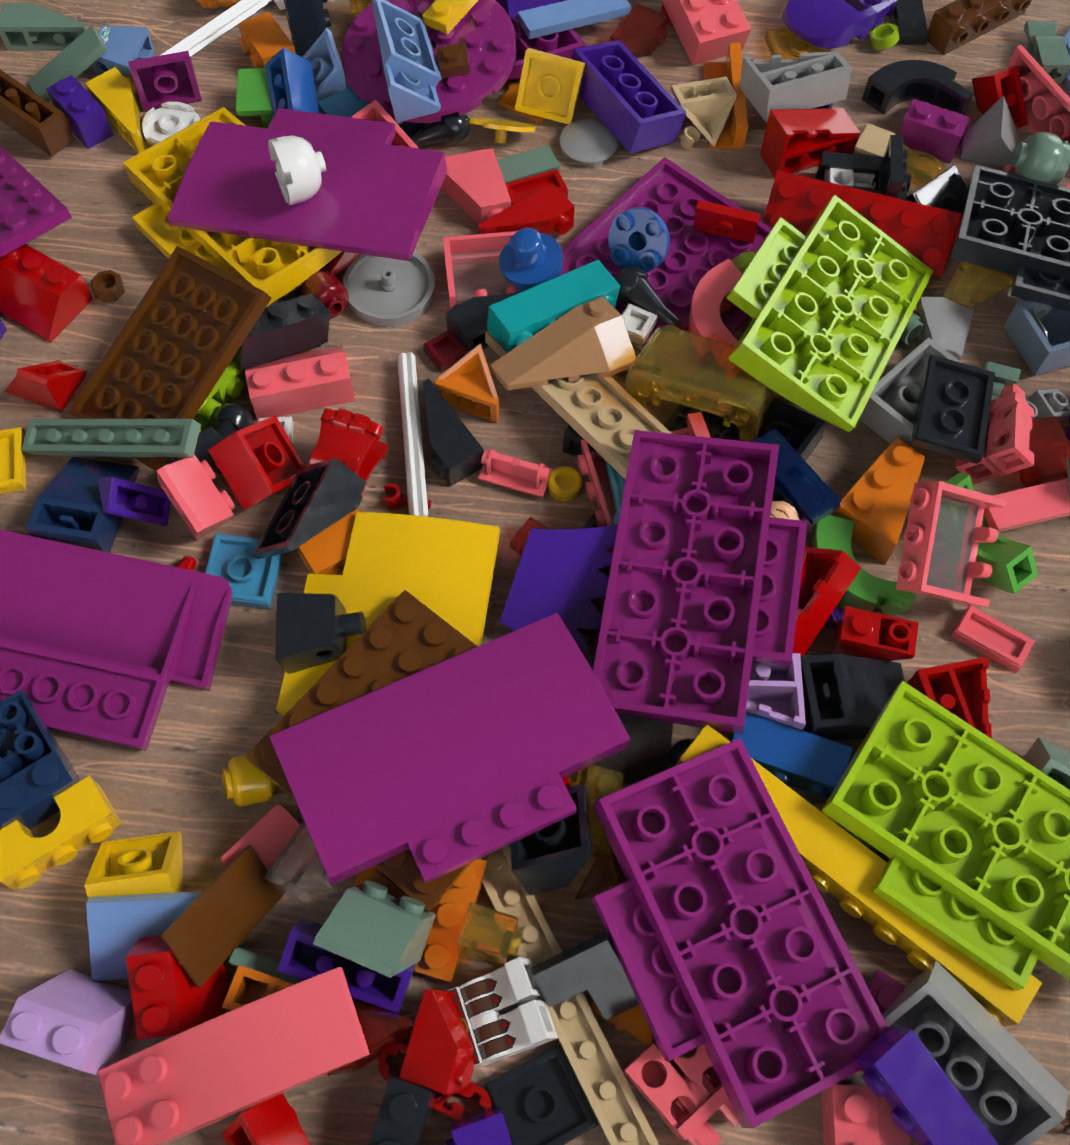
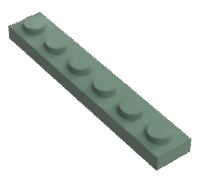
M30 419L22 451L30 455L193 458L201 424L193 419Z

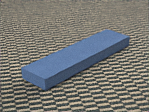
M566 0L519 11L517 21L528 39H533L630 15L631 5L627 0Z

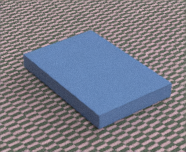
M203 891L89 897L86 902L92 981L129 979L126 956L137 939L161 936Z

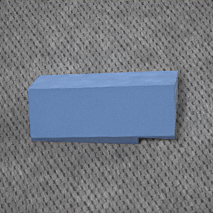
M371 0L387 88L396 123L437 113L441 109L435 87L442 78L424 21L386 0Z

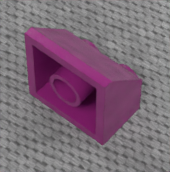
M189 51L128 61L144 112H148L153 107L155 110L161 108V104L165 102L190 104L202 101Z
M913 99L898 135L903 136V148L951 163L970 117Z

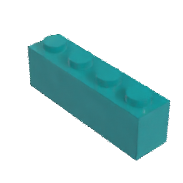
M596 260L490 305L487 329L507 354L579 305L604 297L615 308L620 285L603 264Z

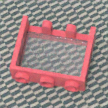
M517 231L443 237L450 309L454 305L463 303L472 297L521 292L505 280L499 266V256L502 249L511 240L510 237Z
M941 481L914 483L910 499L911 506L907 529L904 534L902 558L898 569L896 590L941 599L963 606L989 607L990 600L970 595L972 579L988 578L992 574L991 565L976 562L978 544L994 543L998 538V531L996 529L981 527L984 509L1006 507L1007 500Z

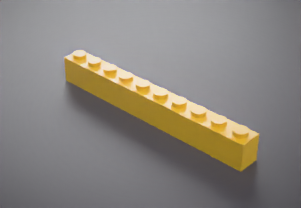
M707 724L675 766L723 746L730 741ZM752 759L818 890L822 892L828 891L840 900L839 905L849 915L858 919L863 918L874 927V934L882 941L890 945L896 944L908 954L907 959L918 969L924 971L937 961L1002 1026L1019 1024L1042 985L1041 981L1031 974L1024 989L1014 990L872 892L887 862Z

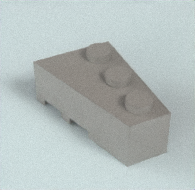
M838 51L800 53L799 59L781 60V54L771 55V60L753 61L752 56H745L742 61L740 89L765 122H767L770 109H813L845 100L852 67Z

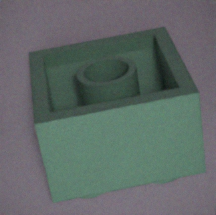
M364 881V884L346 889L317 933L313 944L391 978L420 962L436 914L426 912L424 910L425 904L422 901L408 896H402L399 899L387 894L388 888L373 881Z

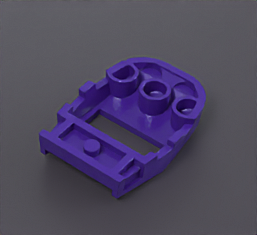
M789 0L782 14V19L792 32L809 44L820 48L833 49L848 45L851 38L856 37L861 40L867 37L870 29L882 24L885 15L889 18L893 15L897 0Z

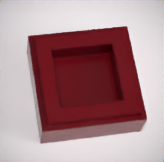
M450 329L423 344L424 352L441 373L468 354L467 349Z

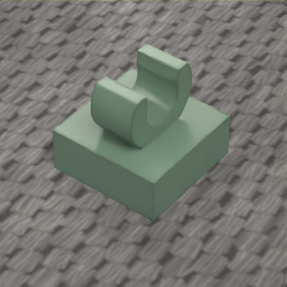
M989 361L982 367V369L995 372L992 399L1001 397L1003 387L1018 382L1021 369Z

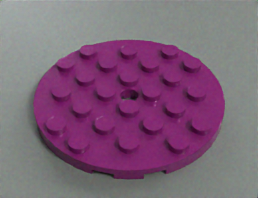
M386 0L422 20L424 12L435 2V0ZM478 0L448 35L425 25L430 43L434 48L433 53L438 68L437 47L465 42L471 74L441 79L435 87L441 109L437 113L403 122L441 121V116L456 112L461 116L481 106V100L490 93L496 94L505 84L512 72L516 59V38L509 15L496 0ZM371 3L355 18L345 35L341 50L342 67L348 86L358 100L362 99L367 104L377 100L395 120Z

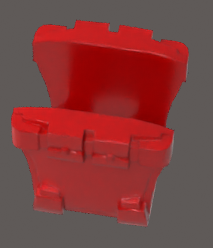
M325 408L320 418V434L316 448L310 457V466L336 458L367 482L375 467L382 459H385L389 449L388 445L379 441L384 431L382 425L375 423L367 416L358 413L353 414L352 411L340 408L339 410Z

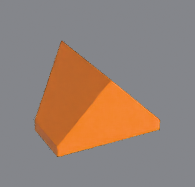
M480 343L440 375L435 381V387L452 408L497 423L499 420V398Z

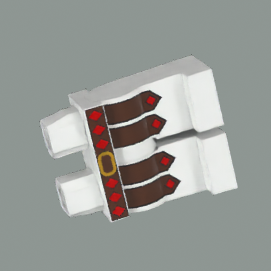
M518 957L505 963V966L473 979L460 987L448 990L474 1046L471 1058L474 1061V1068L484 1067L495 1061L558 1039L546 1001L534 1000L543 995L531 977L530 967L533 966L531 959ZM515 1007H519V1008L514 1009V1010H512V1011H510V1012H507V1013H505V1014L503 1013V1012H506V1011H508V1010H511V1009H513V1008H515Z

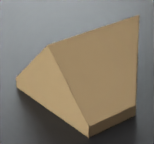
M720 77L671 85V92L677 103L687 112L686 116L715 147L737 96L728 78Z

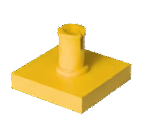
M528 48L525 52L515 111L564 124H571L574 118L585 63Z

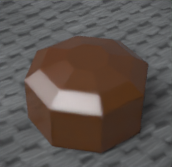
M112 270L98 272L91 280V287L95 298L104 303L118 301L125 293L124 283L120 274Z

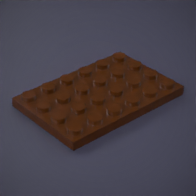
M177 246L68 410V413L76 419H193L272 298L263 290ZM168 457L135 458L157 471L163 466Z

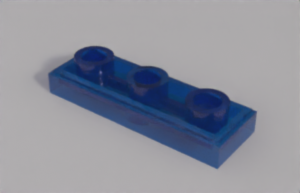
M776 428L753 441L779 445L775 484L812 525L840 508L842 503L840 498Z

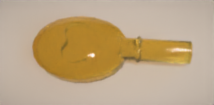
M903 143V149L908 151L907 173H911V182L922 187L946 171L942 162L933 155L922 150L910 149Z

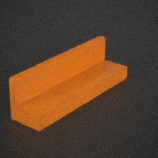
M729 42L726 62L703 63L704 80L727 77L737 94L715 147L708 141L710 149L744 148L748 120L745 94L740 89L742 70L741 43Z

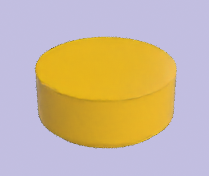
M563 466L554 469L550 473L548 491L554 499L568 502L579 496L582 489V477L577 470Z

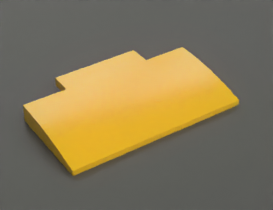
M225 107L123 162L130 182L154 204L132 217L135 226L168 259L175 248L179 246L263 290L272 298L267 306L292 291L342 252L169 225L167 219L189 162L210 121L246 126Z
M356 512L343 575L308 574L304 593L336 595L345 607L346 614L363 612L367 630L389 605L406 590L475 645L481 646L500 529L497 526L426 516ZM361 635L346 636V651ZM336 661L288 674L285 671L276 711L280 715H285Z

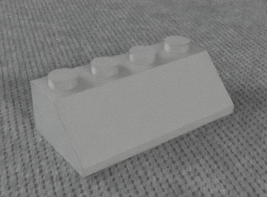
M937 961L911 981L882 1014L888 1028L895 1025L910 1028L914 1031L998 1145H1030L1065 1119L1068 1091Z

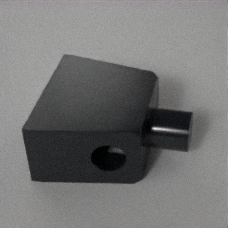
M313 593L277 594L275 660L288 674L338 660L346 652V636L361 635L366 631V621L363 612L346 614L345 607L336 595Z

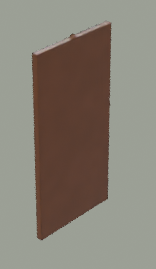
M248 845L172 923L161 937L197 988H201L230 956L234 948L236 949L284 894L252 846Z

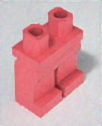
M1013 383L1003 387L1001 397L994 400L991 399L982 460L975 464L956 458L955 468L963 474L970 475L974 485L1000 477L1002 472L1009 474L1034 466V453L1029 450V437L1033 426L1034 409L1026 402L1025 392L1017 384Z
M655 1040L652 1045L647 1047L622 1071L629 1083L635 1086L679 1141L687 1140L690 1145H718L722 1138L707 1121L717 1110L732 1127L740 1123L703 1044L672 1059L669 1063L664 1060Z

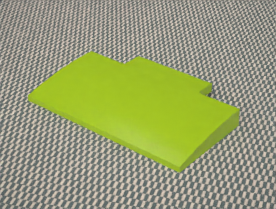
M836 195L819 212L806 235H803L780 217L726 297L753 318L728 359L789 401L850 432L855 428L933 270Z
M902 681L861 743L821 812L890 858L872 892L1016 991L1025 988L1037 960H1040L1070 981V790Z

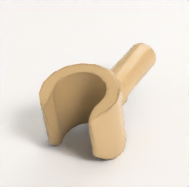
M688 126L685 130L680 129L677 137L681 139L680 144L684 149H690L694 142L699 141L701 132L696 126Z

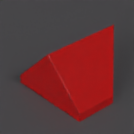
M59 360L17 368V375L5 392L62 412L85 379L87 370Z

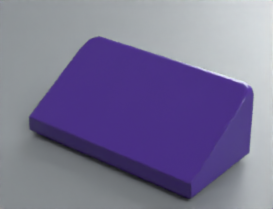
M114 477L99 478L98 485L104 513L167 526L171 501L163 490Z

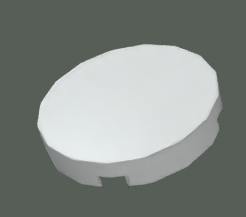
M165 102L161 104V108L155 110L153 107L142 118L141 124L146 142L152 147L199 121L200 117L195 112V109L182 102Z

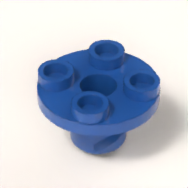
M634 207L625 210L614 218L609 229L610 257L615 264L623 268L638 266L645 272L655 269L665 260L669 251L670 236L666 224L658 214L650 209Z
M532 228L520 229L510 237L511 240L504 246L499 256V266L503 277L521 292L560 276L563 271V254L559 243L553 237L539 233Z

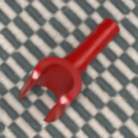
M389 483L384 486L386 493L393 496L391 498L381 497L389 510H397L403 505L408 506V496L402 494L396 484ZM427 500V505L429 509L431 507L432 500Z

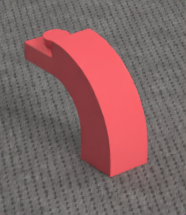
M727 259L708 271L698 283L692 299L688 326L692 345L700 358L712 352L716 363L719 366H724L729 374L732 375L741 370L740 367L728 359L739 341L726 328L720 316L726 310L735 306L726 297L742 273L730 259Z

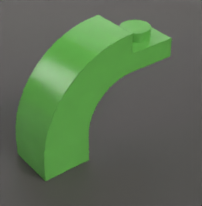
M958 473L946 482L974 491L971 477L968 474ZM941 500V512L938 513L936 527L948 548L958 559L967 506ZM983 516L981 527H989ZM999 533L994 543L978 544L976 562L986 563L992 567L990 577L980 578L987 584L1015 594L1039 575L1030 545L1010 540Z
M819 513L812 529L809 547L843 550L857 563L851 550V538L855 521ZM861 567L838 605L842 608L849 606L870 612L875 607L887 614L905 615L915 601L916 594L896 590L897 582L875 577Z

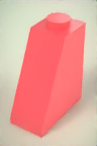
M493 148L445 157L447 174L441 189L477 224L511 206V199Z

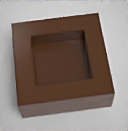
M465 42L436 48L442 79L471 74Z

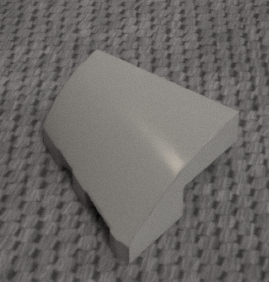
M920 297L916 306L921 322L924 324V331L920 338L921 343L929 337L960 361L975 310L974 304L948 297Z

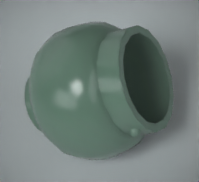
M1050 132L1034 133L1028 136L1024 142L1017 144L1012 155L1011 165L1015 167L1016 175L1056 185L1061 182L1069 168L1070 144H1068V141L1062 142L1059 136Z

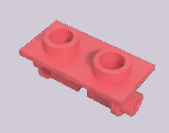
M495 449L491 451L485 450L481 459L483 467L478 480L543 499L548 486V479L553 469L545 467L543 463L538 465L497 453Z

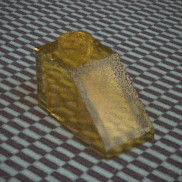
M469 903L457 941L460 958L467 961L505 966L504 964L507 963L509 955L517 957L524 932L517 930L518 917Z

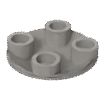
M596 119L576 120L568 124L560 135V153L562 156L577 162L586 163L588 167L593 169L601 167L603 161L610 158L618 147V139L602 121Z

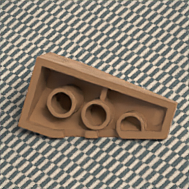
M600 297L573 308L490 364L489 370L506 390L543 386L547 385L551 379L567 377L568 382L579 381L580 375L597 373L598 378L609 377L636 366L637 358L622 315L604 297Z

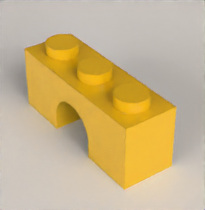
M90 775L54 797L60 809L61 818L56 829L49 835L34 838L31 830L18 820L0 830V882L14 891L30 887L40 880L41 874L54 866H61L72 861L77 856L79 850L91 843H99L112 835L113 829L122 824L101 786Z

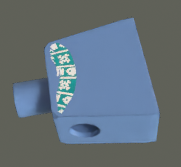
M102 26L99 29V33L108 50L91 65L94 74L99 76L115 67L124 77L129 76L134 83L128 61L150 58L155 52L148 28Z

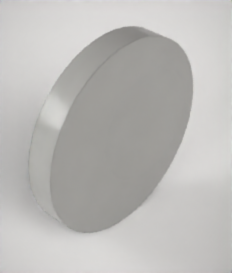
M413 252L410 261L361 254L349 265L344 275L343 285L349 294L348 306L350 310L361 320L377 326H400L416 320L428 310L435 296L433 270L429 263L416 252Z

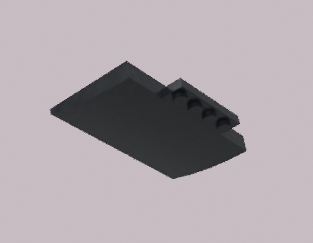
M975 164L950 258L1014 275L1011 296L1019 297L1024 301H1033L1052 306L1058 310L1070 311V189Z

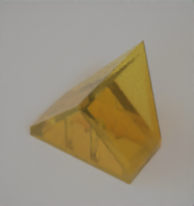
M962 261L943 297L972 310L975 304L1012 287L1014 275Z

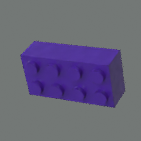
M620 40L573 49L571 59L585 63L579 96L629 153L676 141L687 112Z

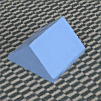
M326 28L302 57L312 64L317 101L346 90L344 70L331 30Z

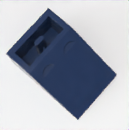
M72 457L38 496L26 525V530L33 537L110 553L123 517L103 512L98 485L99 478L114 477L135 483L140 471L139 467Z
M21 689L0 702V826L4 828L18 820L31 830L60 812L54 797L81 780L25 692Z

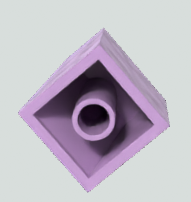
M68 969L18 997L0 1035V1044L99 1076V1070L119 1061L135 1024L131 991L128 988L106 981H92L91 976Z

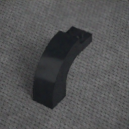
M904 60L888 64L873 73L868 78L862 100L883 115L901 102L916 99L965 116L974 93L955 82L954 79L957 72L946 66L923 60Z

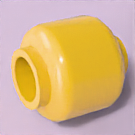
M246 755L231 758L227 768L222 769V784L225 798L227 800L232 799L238 807L269 802L273 798L277 785L248 762Z

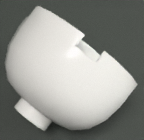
M283 136L268 140L271 161H275L277 170L275 175L286 203L293 205L312 198L321 186V172L326 171L322 153L320 151L314 152L308 141L297 136Z

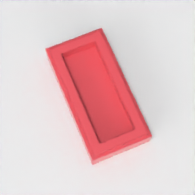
M967 606L950 636L982 655L989 656L991 660L1015 673L1021 669L1035 642L1032 638L973 606Z

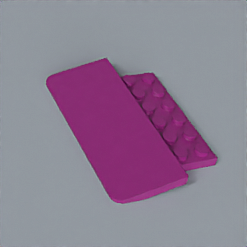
M0 530V702L22 689L48 729L147 751L169 682L210 691L233 597L230 584L223 577Z

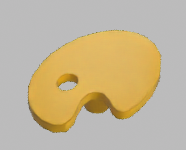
M482 117L469 118L470 124L483 125L484 128L495 129L494 142L506 143L507 131L535 132L536 129L534 125L517 121Z

